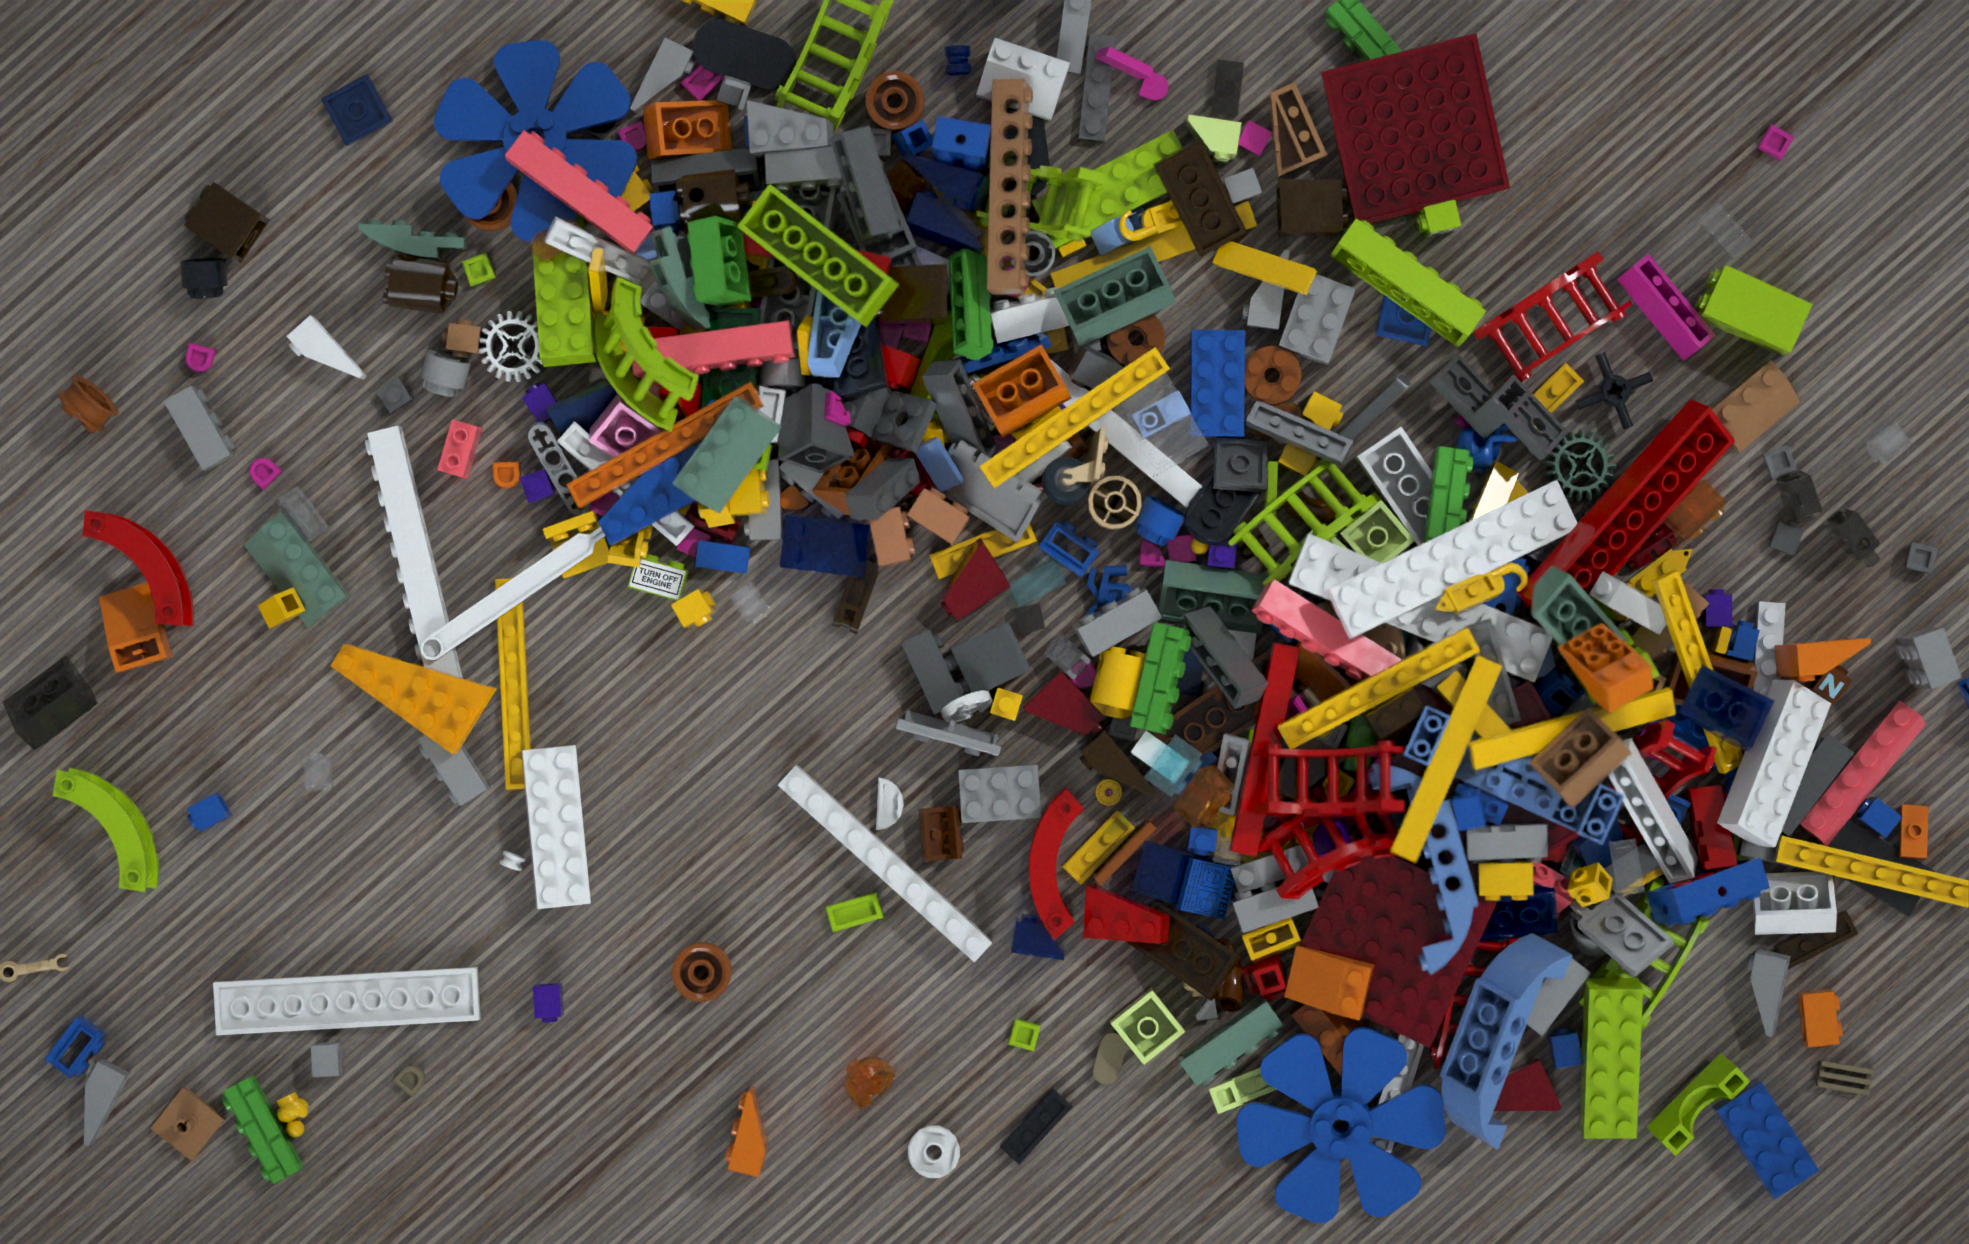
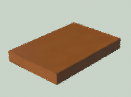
M1145 820L1093 874L1094 880L1102 885L1157 828L1149 820Z

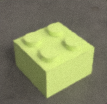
M1152 988L1110 1020L1111 1025L1143 1065L1185 1033L1184 1028Z

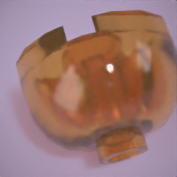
M869 1056L860 1060L855 1059L846 1068L848 1073L845 1076L844 1088L850 1100L859 1109H864L874 1103L871 1100L872 1097L877 1093L881 1097L890 1087L896 1076L893 1073L895 1069L879 1057Z

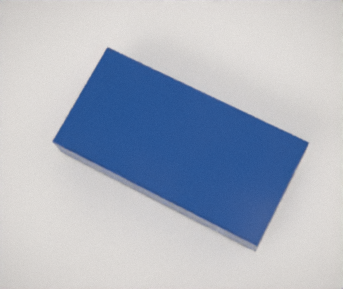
M697 540L694 566L747 574L750 547Z

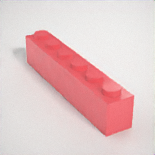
M524 130L505 154L506 161L634 256L651 232H653V226L650 225L652 220L640 211L636 214L630 210V204L622 197L617 196L614 198L608 193L609 188L601 181L596 179L593 182L586 177L588 173L576 163L571 166L565 161L566 156L558 149L553 147L550 150L543 145L545 140L533 131L529 134Z
M789 321L654 339L658 344L656 349L666 359L670 357L685 369L694 371L695 374L709 373L711 368L718 367L723 371L736 369V365L747 364V367H757L763 365V361L773 360V363H786L789 361V358L795 357L792 325ZM634 360L632 363L633 373L642 380L646 372Z
M1272 580L1265 585L1251 610L1257 614V618L1266 624H1273L1280 629L1279 632L1282 635L1297 639L1302 643L1303 648L1324 656V660L1333 666H1340L1347 671L1346 674L1355 680L1363 681L1402 660L1362 634L1349 639L1340 620L1276 580Z
M1899 701L1802 820L1800 825L1824 846H1828L1924 728L1926 723L1922 716L1902 701Z

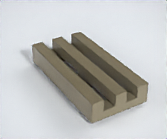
M1820 1060L1816 1086L1869 1096V1089L1872 1084L1871 1077L1874 1070ZM1825 1067L1864 1073L1865 1079L1825 1072ZM1823 1077L1860 1083L1864 1085L1862 1089L1846 1085L1823 1082Z

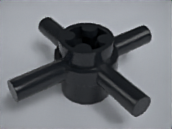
M1605 352L1598 354L1595 358L1604 379L1599 384L1598 392L1575 400L1578 410L1603 402L1607 406L1615 407L1623 429L1633 426L1625 402L1628 400L1632 389L1653 382L1650 372H1647L1629 380L1622 376L1613 375ZM1616 383L1618 385L1620 397L1616 398L1615 395H1608L1607 391L1611 389V384Z

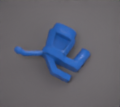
M1127 565L1105 566L1099 590L1094 584L1097 568H1090L1087 585L1097 601L1084 616L1093 613L1099 605H1105L1113 600L1117 602L1125 598L1124 594L1134 589V587H1129L1127 583H1108L1110 576H1127Z

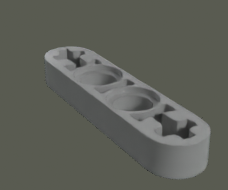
M534 423L528 430L529 442L565 505L574 515L587 513L591 503L581 509L578 506L573 507L574 499L571 493L568 496L565 495V493L570 492L568 487H563L558 482L559 476L564 473L570 474L574 480L578 478V475L562 447L557 442L558 440L546 423ZM535 430L546 431L547 433L544 435L547 444L553 441L554 444L548 445L540 451L539 448L543 447V443L539 438H533ZM549 451H556L560 454L561 459L557 464H549L546 461L545 456Z

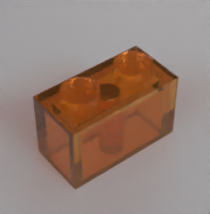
M1701 480L1666 517V521L1683 539H1689L1690 537L1695 539L1705 530L1703 525L1709 519L1715 521L1724 513L1725 510L1722 507L1727 502L1707 480Z
M1215 765L1200 768L1174 805V808L1193 828L1210 826L1217 819V813L1220 808L1230 800V794L1235 785Z

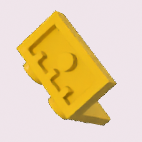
M590 511L543 528L546 539H549L554 551L578 533L591 534L601 526L595 511ZM605 537L595 543L594 551L591 555L563 573L562 577L568 578L607 564L609 548Z

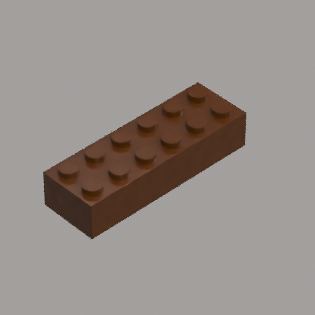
M1267 651L1262 652L1251 660L1264 678L1270 656ZM1215 684L1173 713V723L1171 728L1166 730V734L1152 731L1147 732L1189 761L1181 772L1182 774L1208 751L1214 752L1220 748L1225 733L1237 736L1255 724L1260 700L1234 708L1218 685ZM1293 688L1291 689L1290 699L1297 695ZM1141 736L1135 739L1136 743L1138 742ZM1156 771L1165 785L1170 782L1169 779Z

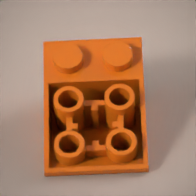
M147 582L99 597L108 649L116 673L126 672L173 657L163 624H155L154 601Z
M1603 623L1558 646L1559 651L1592 698L1609 713L1653 689L1651 664Z
M750 1086L748 1092L743 1091L738 1110L742 1111L741 1118L737 1117L734 1122L731 1136H735L736 1139L735 1143L730 1142L725 1161L729 1162L728 1170L759 1177L768 1142L755 1087Z

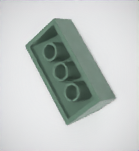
M1151 246L1054 290L1079 347L1176 303L1171 287Z
M735 396L672 484L694 500L721 513L782 426L741 396Z
M280 512L244 544L280 592L295 588L306 610L298 616L308 628L350 597L349 593L287 513Z
M1166 560L1158 604V611L1162 616L1160 620L1181 623L1185 614L1210 606L1216 615L1221 618L1222 623L1228 630L1261 634L1263 622L1251 610L1265 587L1262 582L1269 575Z
M1551 566L1534 585L1532 615L1559 645L1566 643L1600 623L1607 626L1624 642L1627 640L1571 575Z
M1262 997L1177 1058L1196 1086L1200 1083L1205 1086L1216 1078L1215 1073L1222 1068L1226 1071L1238 1062L1236 1058L1241 1054L1249 1055L1258 1049V1043L1264 1038L1270 1040L1281 1032L1279 1028L1283 1024L1264 997Z

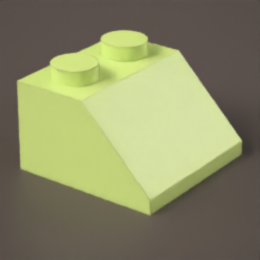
M1188 115L1186 128L1195 140L1200 139L1209 157H1213L1214 162L1228 163L1229 160H1234L1237 154L1241 122Z
M1382 500L1340 533V539L1351 551L1380 563L1396 557L1415 542V539Z

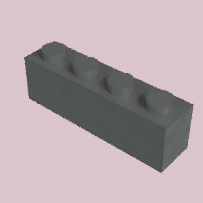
M866 126L841 132L830 138L860 241L884 236L899 230V217L891 201V190L886 184L883 174V163L878 157L875 147L876 139L871 133L870 127Z
M750 148L651 160L654 193L676 191L678 197L681 198V194L679 195L677 191L676 179L682 178L683 175L736 169L739 184L748 183L750 189L761 188L759 160L750 153Z
M961 361L933 362L922 378L932 401L937 404V413L951 445L953 443L958 445L963 440L977 449L975 457L978 458L981 452L991 457L998 447Z
M1210 606L1185 614L1179 628L1189 631V636H1191L1190 649L1232 706L1238 708L1260 700L1268 683L1252 663L1250 657L1237 643L1235 637L1222 623L1221 618L1216 615Z
M1830 734L1825 739L1820 736L1816 741L1813 749L1814 753L1809 759L1781 831L1786 837L1792 836L1802 820L1854 756L1853 751Z

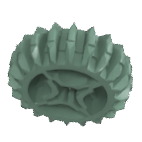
M1580 429L1576 438L1571 430L1567 434L1569 440L1564 436L1560 441L1561 445L1557 444L1553 448L1556 450L1555 453L1551 451L1547 455V457L1552 458V461H1545L1543 465L1546 467L1551 466L1552 471H1547L1544 474L1546 477L1554 476L1555 479L1549 483L1557 480L1562 491L1564 489L1567 490L1565 494L1566 499H1570L1573 492H1575V500L1580 501L1584 492L1585 498L1589 500L1592 498L1591 490L1598 496L1601 494L1599 485L1605 489L1609 487L1604 478H1614V475L1608 473L1607 469L1616 468V464H1608V459H1613L1615 455L1613 453L1605 454L1604 451L1608 450L1611 446L1609 444L1600 446V443L1603 441L1602 436L1593 441V431H1590L1587 437L1584 438V430ZM1575 443L1589 446L1581 455H1576L1566 450L1568 446ZM1595 452L1600 461L1599 474L1591 466V459ZM1561 456L1569 466L1565 478L1562 477L1559 469ZM1582 458H1585L1583 467L1586 471H1583L1581 469L1577 472H1574L1577 466L1574 462V459H1577V461H1579ZM1578 475H1583L1593 481L1586 487H1577L1570 484Z

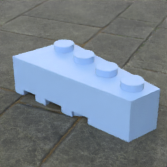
M817 290L807 363L813 376L840 377L861 323L819 290Z

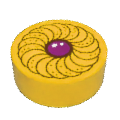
M1105 779L1097 785L1095 793L1100 803L1110 806L1120 800L1122 789L1115 780Z

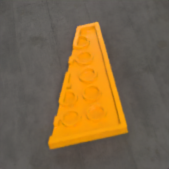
M343 644L331 664L332 668L452 755L458 753L497 689L350 644Z

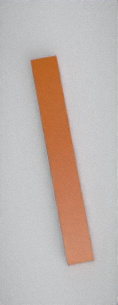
M749 382L674 424L671 432L663 430L566 484L578 508L584 507L704 440L735 396H741L757 409L764 407L753 383Z

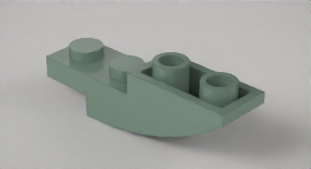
M367 219L366 224H358V229L371 239L387 248L413 257L440 260L441 250H467V239L460 237L461 233L445 232V237H434V232L422 231L418 232V236H415V227L408 225V221L392 220V225H382V220Z
M671 227L651 232L658 259L651 260L649 263L666 300L677 315L694 331L711 327L708 309L704 306L703 302L696 300L693 291L694 276L688 278L685 276V264L679 256L677 249L678 240Z

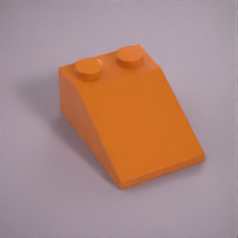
M718 100L655 102L643 107L648 160L733 150L728 103Z
M1871 638L1775 645L1777 677H1787V680L1813 681L1815 680L1814 675L1827 673L1871 644Z
M1297 945L1284 997L1333 1014L1360 1020L1363 1016L1374 964Z

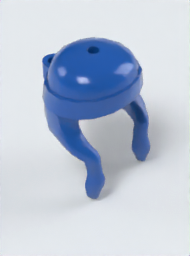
M1501 424L1485 439L1475 432L1472 426H1468L1459 432L1456 449L1470 450L1469 456L1473 457L1472 468H1474L1475 474H1485V468L1493 465V462L1500 453L1501 441H1518L1516 436L1510 434L1502 435V430H1510L1506 424Z

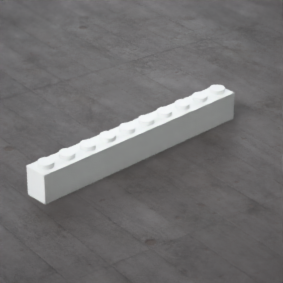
M394 426L367 433L369 439L365 440L368 455H373L375 465L371 466L372 474L375 481L379 480L381 491L377 492L381 507L385 506L387 516L384 517V523L387 532L392 533L394 541L390 543L393 557L398 558L400 566L396 568L399 583H404L406 593L402 594L403 602L406 609L410 608L412 619H409V626L412 635L416 634L418 644L415 645L417 658L423 661L424 667L463 679L456 647L437 660L426 659L420 651L422 641L446 625L449 619L403 429L401 426ZM429 640L425 643L424 651L428 656L435 657L440 653L441 645L436 640Z
M795 765L778 784L782 790L974 963L992 944V940L798 765Z

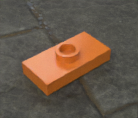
M1905 804L1900 806V816L1902 818L1900 819L1899 858L1927 859L1929 806Z

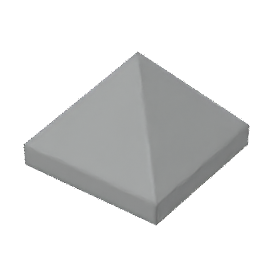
M1204 997L1194 1010V1017L1197 1020L1218 1018L1215 999L1211 1001Z

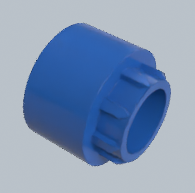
M1147 495L1141 505L1139 515L1135 519L1137 521L1135 530L1147 540L1164 546L1169 539L1174 540L1185 521V514L1172 505Z

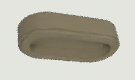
M1117 1032L1106 1033L1101 1038L1093 1066L1095 1079L1104 1085L1112 1084L1117 1080L1126 1050V1042Z

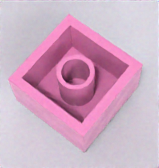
M617 394L590 427L589 442L614 458L663 431V428L644 418Z

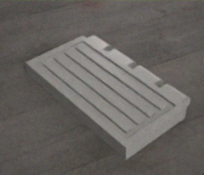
M963 440L958 445L953 443L947 453L964 480L962 484L941 493L1018 543L1043 501L1039 497L1042 490L1027 481L1023 486L1019 485L1022 478L1016 474L993 489L979 466L991 458L982 452L978 458L975 457L977 449Z

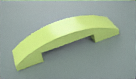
M1258 1067L1217 1084L1208 1090L1217 1114H1220L1277 1089L1264 1081L1261 1069Z

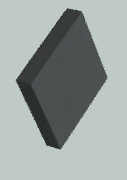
M1215 437L1213 489L1266 493L1268 441Z

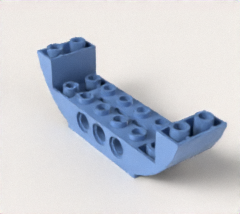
M1426 706L1404 755L1429 766L1451 716ZM1473 732L1469 742L1479 740L1480 738ZM1468 743L1454 777L1603 845L1625 795L1599 783L1576 806L1571 808L1529 764L1537 756L1536 754L1475 770L1472 767Z
M1374 764L1372 765L1373 771L1369 772L1373 790L1379 789L1380 792V765ZM1391 766V792L1411 787L1412 789L1407 790L1410 804H1412L1423 779L1406 770ZM1443 800L1422 847L1425 858H1431L1433 867L1429 868L1432 884H1438L1440 893L1436 894L1440 911L1445 910L1448 918L1443 920L1447 937L1453 936V940L1423 947L1424 954H1420L1419 958L1423 971L1428 970L1430 975L1444 967L1458 952L1468 933L1473 908L1478 907V901L1450 800ZM1440 826L1444 828L1446 835L1441 839L1433 838L1430 832L1434 827ZM1443 852H1448L1452 855L1453 861L1449 865H1442L1438 861V856ZM1450 878H1455L1460 882V888L1456 891H1449L1445 887V882Z
M1533 933L1521 937L1506 947L1490 963L1480 979L1476 978L1440 1073V1077H1442V1101L1450 1120L1459 1128L1497 1150L1500 1147L1508 1125L1492 1117V1113L1544 977L1564 979L1572 958L1571 953Z

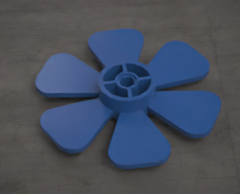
M547 40L504 45L495 55L494 65L496 71L519 111L514 116H511L473 79H457L447 88L434 118L435 129L441 137L451 141L503 142L504 144L502 148L453 160L442 168L440 184L460 213L465 217L481 219L487 216L517 171L521 172L506 161L505 154L524 130L529 134L532 131L545 140L543 145L550 150L554 147L566 156L565 161L571 166L575 163L581 166L588 173L586 177L595 182L597 179L609 188L608 193L614 198L617 196L621 197L625 192L637 164L636 151L632 145L620 140L568 139L567 137L569 133L620 120L629 113L631 98L628 91L605 64L590 62L584 65L553 112L546 108L560 65V55L555 45ZM524 174L511 216L512 231L519 239L528 242L544 240L555 217L575 226L577 225V216L572 209Z
M1358 1027L1349 1031L1343 1043L1341 1089H1331L1321 1047L1318 1041L1309 1034L1301 1033L1291 1036L1264 1056L1260 1064L1261 1075L1264 1081L1310 1108L1309 1115L1259 1102L1245 1104L1240 1108L1236 1120L1239 1149L1243 1160L1252 1166L1261 1167L1311 1142L1315 1145V1148L1276 1185V1202L1282 1209L1315 1223H1326L1332 1220L1337 1214L1339 1207L1340 1160L1344 1158H1349L1362 1207L1371 1216L1385 1217L1419 1193L1421 1177L1418 1171L1413 1166L1370 1142L1371 1137L1376 1136L1422 1149H1431L1441 1144L1445 1138L1446 1127L1442 1097L1440 1092L1431 1085L1421 1084L1414 1086L1369 1109L1367 1103L1406 1066L1407 1052L1401 1042L1366 1027ZM1341 1119L1346 1120L1347 1124L1338 1127L1334 1125V1122Z

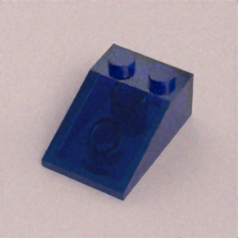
M907 153L904 154V159L941 194L952 200L953 206L972 213L975 212V209L984 210L990 190V178L978 172Z
M925 190L923 193L917 191L906 220L911 234L955 251L969 249L975 253L980 252L983 244L943 201L937 199L938 196Z
M786 515L780 567L864 578L870 525Z
M1701 665L1678 713L1723 741L1747 752L1753 747L1774 704V700Z
M1146 839L1142 845L1130 891L1177 904L1189 857L1220 864V860Z
M1533 884V895H1527V900H1511V895L1500 896L1501 900H1492L1497 904L1479 942L1524 937L1531 933L1535 935L1558 933L1555 889Z

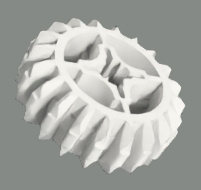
M507 311V320H504L503 316L498 314L497 319L499 323L497 325L492 320L488 321L489 325L493 327L491 331L486 328L482 329V332L488 335V338L479 339V343L486 344V348H480L479 353L487 354L488 356L484 357L481 362L483 364L491 362L492 364L487 368V371L491 373L497 368L495 377L498 379L504 373H506L505 380L507 382H511L513 374H515L517 382L522 381V373H524L527 379H531L532 376L529 370L532 369L538 374L540 369L535 365L537 362L542 364L539 353L537 321L531 325L533 316L530 314L523 321V312L521 311L517 312L516 319L513 318L511 311ZM512 325L527 328L523 333L513 337L503 330ZM498 335L503 342V349L496 358L493 346ZM533 335L535 351L532 358H530L525 351V345ZM506 337L515 343L519 340L520 343L517 346L523 356L513 350L512 353H509L511 346L505 339ZM512 357H518L525 363V365L518 368L502 366L506 360L508 361Z

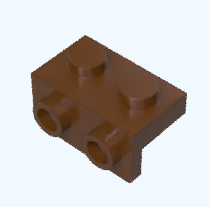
M958 806L918 809L923 861L962 859L964 843L960 836L962 817L958 811Z

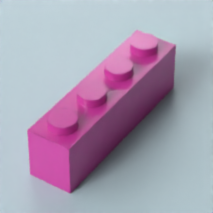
M1649 253L1616 279L1683 361L1716 336Z

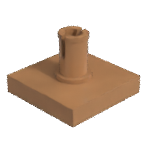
M184 1086L150 1129L189 1160L193 1161L226 1118Z

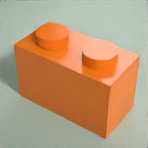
M1830 989L1797 992L1803 1045L1806 1047L1840 1044L1839 1037L1843 1036L1841 1022L1837 1021L1836 1011L1840 1010L1838 995H1835L1834 991Z

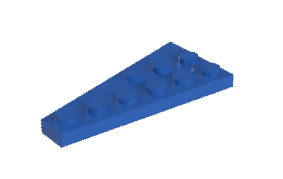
M712 399V400L708 403V405H710V404H712L713 402H715V400ZM702 441L643 473L598 521L610 545L617 544L696 501L672 483Z

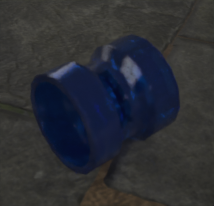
M954 45L944 47L945 57L948 59V63L945 65V74H971V64L968 62V57L971 55L970 46Z

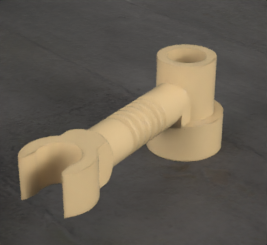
M58 954L53 959L20 965L14 961H5L0 965V979L5 982H12L19 975L54 969L65 971L69 967H59L57 960L67 955ZM6 967L13 969L14 974L8 977L4 974L3 971Z

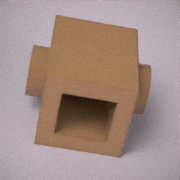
M456 319V324L449 323L448 329H444L442 344L446 345V350L453 351L452 356L468 358V353L481 355L479 349L482 347V343H479V339L483 338V328L472 326V321Z

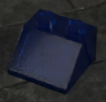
M1022 914L1021 918L1016 917L1011 953L1064 960V950L1054 940L1044 923L1037 920L1036 915Z

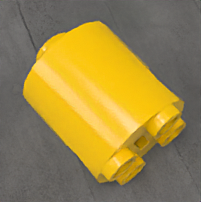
M1112 646L1100 653L1090 701L1103 715L1124 719L1132 716L1146 654L1130 650L1129 655H1125L1126 649Z

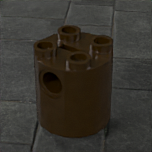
M736 169L683 175L682 178L676 179L678 194H681L682 201L684 202V204L679 205L681 220H684L685 226H688V222L713 216L739 222L743 219V205L751 204L749 184H739ZM699 198H703V200L696 203Z
M395 255L392 257L391 263L387 262L385 278L389 279L388 288L384 289L383 304H389L390 307L443 314L457 297L458 279L451 269L450 262Z

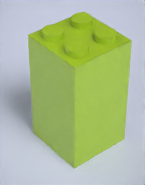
M1724 265L1709 273L1705 282V286H1708L1706 293L1703 296H1699L1694 310H1697V313L1704 322L1772 353L1783 356L1792 352L1813 304Z

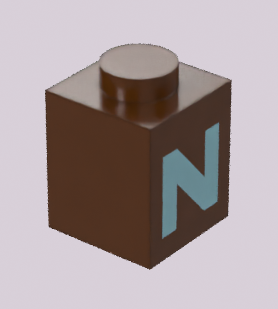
M1838 665L1825 674L1817 675L1808 689L1834 706L1852 679L1846 676L1849 672Z

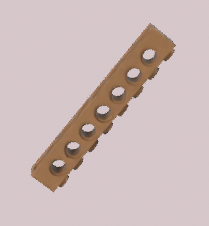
M993 79L987 290L993 295L1024 294V286H1028L1029 278L1028 271L1025 270V260L1029 259V246L1025 244V237L1030 231L1029 218H1026V207H1030V192L1027 191V181L1031 180V167L1027 165V158L1032 152L1031 139H1028V129L1032 128V114L1029 113V103L1033 102V89L1029 87L1025 79ZM1018 103L1016 112L1007 113L1008 107L1011 104ZM1012 129H1018L1017 136L1014 139L1008 140V132ZM1017 155L1016 163L1006 166L1008 157ZM1011 181H1016V188L1011 192H1006V185ZM1015 207V215L1011 218H1005L1006 210ZM1011 233L1015 234V240L1011 244L1005 245V237ZM1014 260V267L1009 271H1004L1003 266L1005 262Z

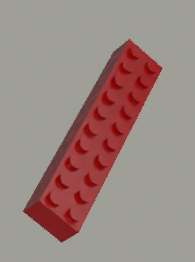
M1690 399L1528 578L1525 588L1521 591H1516L1531 611L1534 585L1551 566L1571 575L1593 600L1594 597L1589 595L1601 573L1605 572L1614 576L1730 448L1735 440L1712 409L1707 405Z

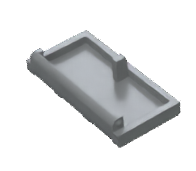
M908 710L904 713L905 719H898L896 729L914 733L913 739L928 742L929 738L964 747V752L979 756L982 751L999 757L1001 745L996 744L999 740L997 734L956 724V721L950 720L949 723Z

